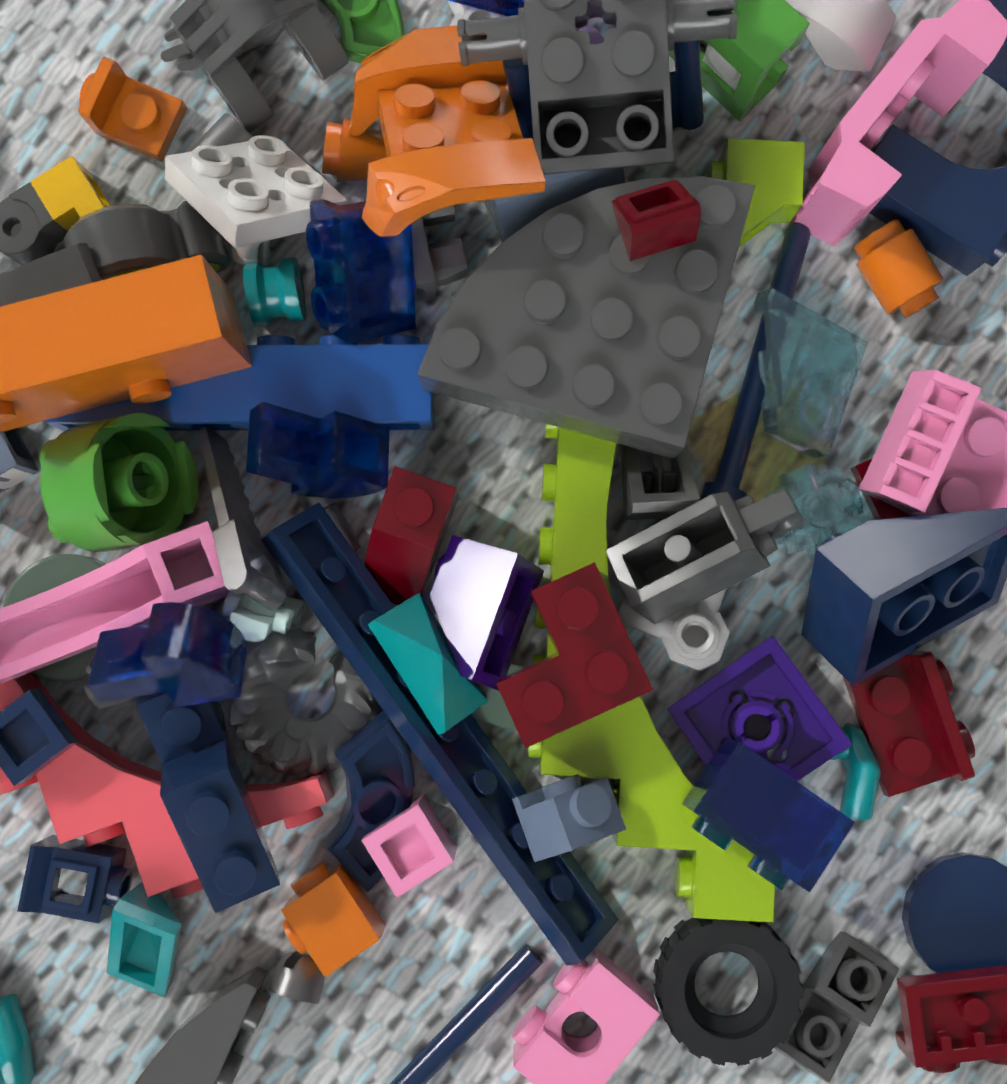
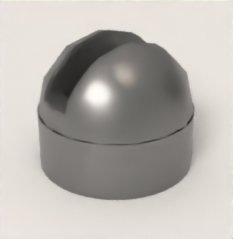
M296 950L288 953L279 961L274 970L269 991L294 1000L319 1004L325 984V977L310 954L305 953L302 955Z

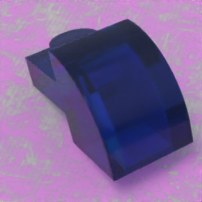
M262 402L250 409L246 472L291 483V494L300 496L353 498L370 495L386 489L388 485L390 427L338 411H334L323 418H317Z
M154 603L149 624L100 632L87 687L99 702L165 692L175 707L241 697L248 642L235 624L212 610L186 603Z

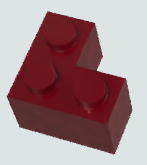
M595 562L530 592L557 653L504 676L496 682L525 748L653 691Z

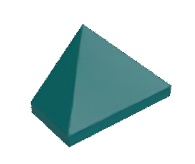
M420 593L368 624L438 736L448 731L489 701L478 683L460 675L444 631Z
M143 882L119 898L112 910L106 973L165 998L172 983L182 924L159 893L147 897Z

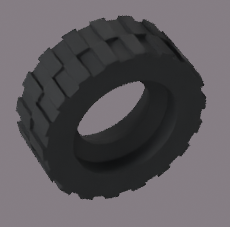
M693 917L684 922L682 919L674 926L675 931L671 936L664 938L660 945V957L655 959L653 969L655 974V983L653 984L655 997L671 1034L679 1044L681 1042L686 1044L689 1052L700 1059L701 1056L711 1059L713 1064L725 1066V1062L736 1063L737 1066L750 1064L749 1060L758 1057L764 1059L773 1054L772 1049L780 1042L784 1044L791 1036L789 1031L794 1022L798 1023L802 1012L799 1009L800 999H804V986L799 981L798 974L801 971L797 960L789 951L790 948L766 922ZM719 952H734L744 956L752 963L757 973L758 990L753 1002L744 1011L735 1015L722 1016L712 1013L699 1002L696 996L695 977L700 965L708 957Z

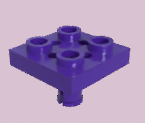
M774 636L762 642L667 708V711L742 819L852 745ZM742 690L747 694L748 702L742 704L737 709L735 707L742 701V695H735L731 703L729 697L733 691ZM782 698L791 700L794 705L792 715L789 712L790 706L784 702L781 705V709L785 717H782L775 708L776 702ZM733 735L736 742L741 746L740 750L736 753L726 752L722 747L723 738L727 741L726 747L729 750H733L735 747L731 737ZM777 744L781 745L773 753L775 759L781 758L782 752L787 750V756L782 762H773L767 755V751L774 749Z

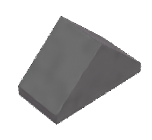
M687 442L685 448L674 459L620 444L624 520L668 518L700 501Z

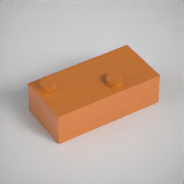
M197 255L0 306V432L131 399V402L134 404L161 401L172 395L171 388L252 367L234 293L202 255Z

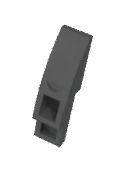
M257 966L226 985L202 1004L177 1029L139 1076L135 1084H233L244 1059L243 1055L234 1052L243 1030L254 1034L271 995L260 991L269 971Z

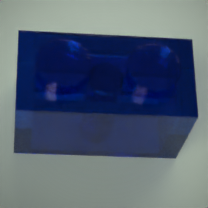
M728 738L723 740L682 802V805L698 815L691 825L694 830L725 851L732 840L754 854L747 867L780 890H783L788 881L791 880L810 893L855 821L739 741Z

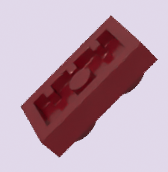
M915 650L855 685H851L843 677L860 728L881 768L879 783L883 795L891 797L948 777L960 781L975 777L970 758L975 757V746L966 726L960 720L956 721L948 698L954 692L950 674L941 660H935L932 652Z
M1007 965L897 978L904 1031L895 1032L896 1042L899 1049L916 1068L920 1067L929 1072L946 1073L959 1069L961 1062L987 1060L994 1064L1007 1065Z

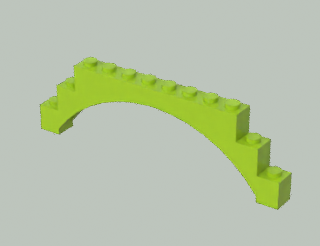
M728 138L718 161L709 162L707 177L755 185L739 247L772 223H790L803 204L805 142ZM545 424V439H557L556 463L543 464L541 501L553 502L552 527H540L538 565H550V583L595 562L612 599L608 577V555L606 553V521L617 443ZM535 608V628L546 629L537 608ZM548 632L546 634L545 655L533 654V663L557 653ZM641 696L528 747V757L540 758L539 768L541 775L573 776L579 774V777L615 779L614 788L611 789L626 826V830L612 835L617 846L687 850V857L676 858L674 883L676 897H685V905L693 918L773 923L776 855L764 844L746 843L718 817L681 771L655 729Z

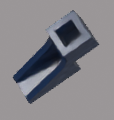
M201 661L169 683L137 697L135 707L162 763L160 797L214 912L217 913L279 886L280 879L233 753L223 710Z

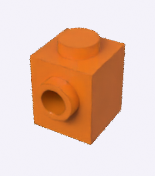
M321 862L290 884L295 895L281 909L286 918L283 921V929L292 946L300 954L304 955L307 952L310 954L324 977H327L381 939L386 927L385 922L360 884L341 863L329 871L325 864Z

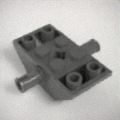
M524 0V7H520L518 15L467 21L466 19H459L457 22L458 36L462 38V42H458L462 66H469L472 63L521 58L523 65H528L533 139L543 175L674 163L669 51L674 50V43L718 38L736 39L737 14H734V8L737 7V0ZM596 17L603 18L605 24H612L614 26L605 30L604 42L599 44L590 43L588 32L579 31L580 28L588 25L589 19Z

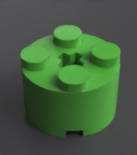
M132 413L74 426L62 432L56 439L47 441L42 446L39 456L42 466L40 488L42 501L48 515V527L51 534L58 541L72 543L83 550L108 552L138 548L146 543L182 531L183 529L177 530L185 514L193 513L198 499L197 470L193 456L185 442H175L163 428L170 425L161 418L147 413Z

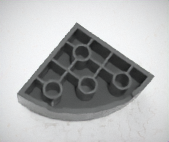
M703 176L645 178L596 189L547 210L505 239L465 280L436 325L417 376L422 389L674 459L685 448L755 185ZM674 179L678 180L700 204L701 219L696 241L629 261L613 211L612 200H615L616 197Z

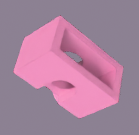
M595 947L582 963L568 966L565 964L553 983V986L559 990V993L544 1011L537 1005H533L520 1019L512 1033V1038L517 1041L513 1046V1067L533 1084H605L660 1016L655 998ZM575 1012H585L597 1022L595 1028L584 1036L570 1035L562 1029V1025L565 1019Z

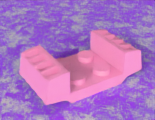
M959 0L941 18L924 19L919 22L841 120L809 168L811 187L803 199L801 208L790 224L793 222L804 224L810 229L812 236L835 246L849 235L869 214L902 175L871 151L879 138L890 127L913 96L944 118L989 66L1007 37V20L989 0Z
M938 370L912 371L858 490L888 503L911 516L1007 508V412L979 400L978 396L982 388Z

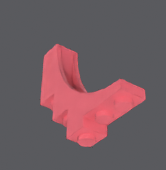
M30 672L0 684V711L28 690L40 688L79 741L29 780L15 786L0 767V795L39 782L59 844L83 836L86 847L126 832L147 897L170 889L172 898L177 899L203 889L160 797L162 772L135 763L93 738L56 704L35 674ZM326 771L281 783L246 785L261 827L282 819L286 829L311 822L324 815L320 805L327 803L335 795Z

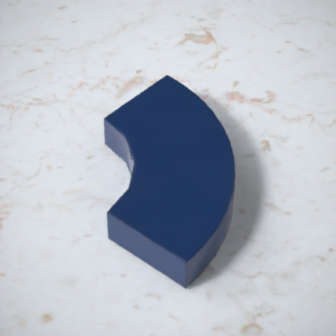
M384 710L334 752L345 772L347 799L340 821L324 839L327 849L367 893L380 881L383 875L361 840L374 829L408 809L412 804L413 787H415L413 765L406 743Z

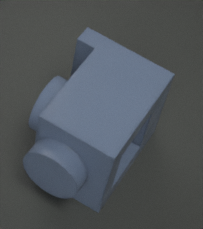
M579 774L512 799L534 862L575 850L626 830L608 778L583 786Z

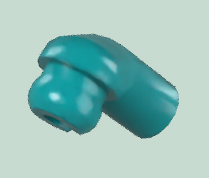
M16 994L0 997V1084H30L36 1074L29 1033Z

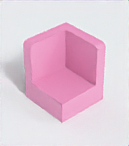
M424 794L413 800L408 809L374 829L361 840L396 898L453 863L457 851L455 843Z

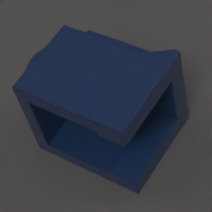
M51 835L30 846L17 911L45 913L99 924L112 914V910L119 898L130 890L132 870L131 868L123 867L127 849L99 843L86 847L85 842L78 839H72L59 844L56 835ZM62 868L89 873L84 896L61 892V889L58 888Z

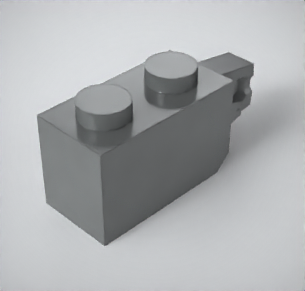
M786 489L757 502L754 501L751 495L735 501L728 492L716 493L607 549L606 553L630 608L653 624H657L770 567L767 556L778 550L774 540L805 522L795 501Z

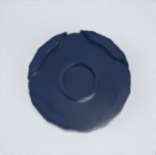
M966 852L938 857L928 864L927 868L920 873L917 880L914 879L906 891L902 912L907 942L915 954L923 961L925 966L935 973L1007 965V867L988 856Z

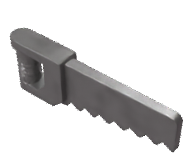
M206 426L198 431V436L219 526L212 534L224 585L235 594H245L267 609H276L284 602L286 596L278 563L262 542L263 538L260 536V531L254 524L255 516L249 509V499L243 493L245 486L239 479L240 472L234 465L235 457L229 450L230 446L227 440L209 426Z

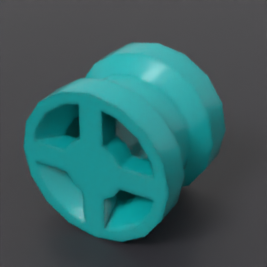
M296 257L282 259L280 264L274 267L265 268L258 262L244 265L245 297L250 318L255 327L268 326L274 318L287 317L292 322L306 321L307 310L303 277Z

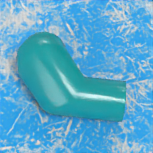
M845 723L844 727L840 728L852 745L830 759H841L846 771L840 812L851 819L869 820L873 816L881 768L863 731L855 725Z

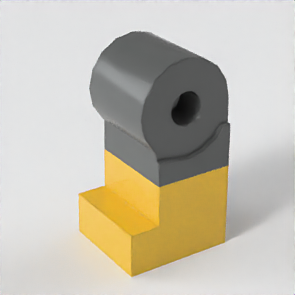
M70 156L1 201L0 252L22 265L54 253L57 244L64 240L67 231L80 218L88 213L111 206L92 174L73 156Z

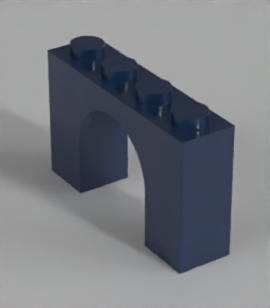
M989 0L1007 20V0ZM1007 37L995 58L983 71L984 75L998 83L1006 92ZM892 124L872 152L902 175L869 213L885 224L899 219L906 231L909 229L914 230L928 252L965 276L971 274L984 263L993 267L1007 252V165L993 169H973L958 165Z

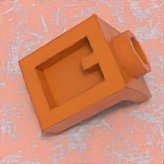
M103 57L96 72L90 74L82 85L78 113L96 134L163 162L188 107L183 100L126 76L116 61Z

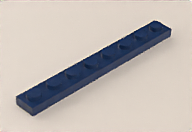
M318 502L271 530L262 539L264 545L567 966L582 963L619 919L570 851L534 862L512 800L527 794V791L472 714L438 736L368 626L370 622L395 607L325 509Z

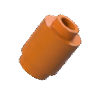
M899 219L887 223L854 246V250L860 258L856 266L887 315L899 309L906 319L939 299L934 287L943 282L944 278L914 230L909 229L906 231Z

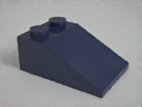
M1007 508L870 520L844 534L837 533L830 536L816 548L801 635L851 685H855L997 604L1007 578Z

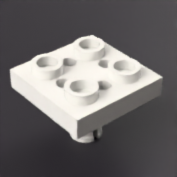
M258 135L246 142L223 146L202 145L190 152L165 156V180L231 244L230 256L241 265L258 262V252H260L259 261L263 265L267 264L270 260L269 247L270 240L340 224L345 221L348 200L276 136Z

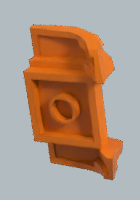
M457 25L415 29L365 57L361 62V68L356 71L354 101L348 136L361 135L380 118L387 155L385 158L368 163L366 204L362 213L364 222L380 237L398 236L417 219L448 206L539 193L545 190L546 181L533 139H523L509 94L503 60L472 63L469 66H462L458 42H462V38L458 36Z

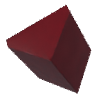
M674 179L616 197L615 200H612L613 211L629 261L685 245L697 239L701 219L700 204L678 180Z

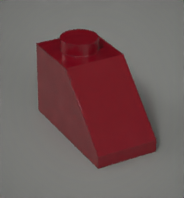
M394 466L374 521L364 565L390 602L400 605L418 593L423 597L459 498V493L456 487Z

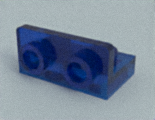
M325 199L310 201L309 205L311 221L306 227V242L308 250L314 259L316 287L311 292V305L320 327L349 344L416 329L412 223L398 236L380 237L362 219L366 201L337 205Z

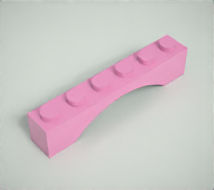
M208 521L141 545L122 557L83 576L20 602L0 608V684L226 597L230 590L225 587L213 534Z

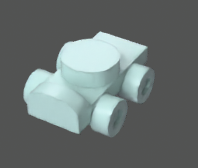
M230 591L223 605V615L230 617L228 626L234 635L247 641L259 642L268 639L272 634H286L292 624L298 625L304 612L305 601L285 596L284 602L278 608L270 610L245 594H235Z

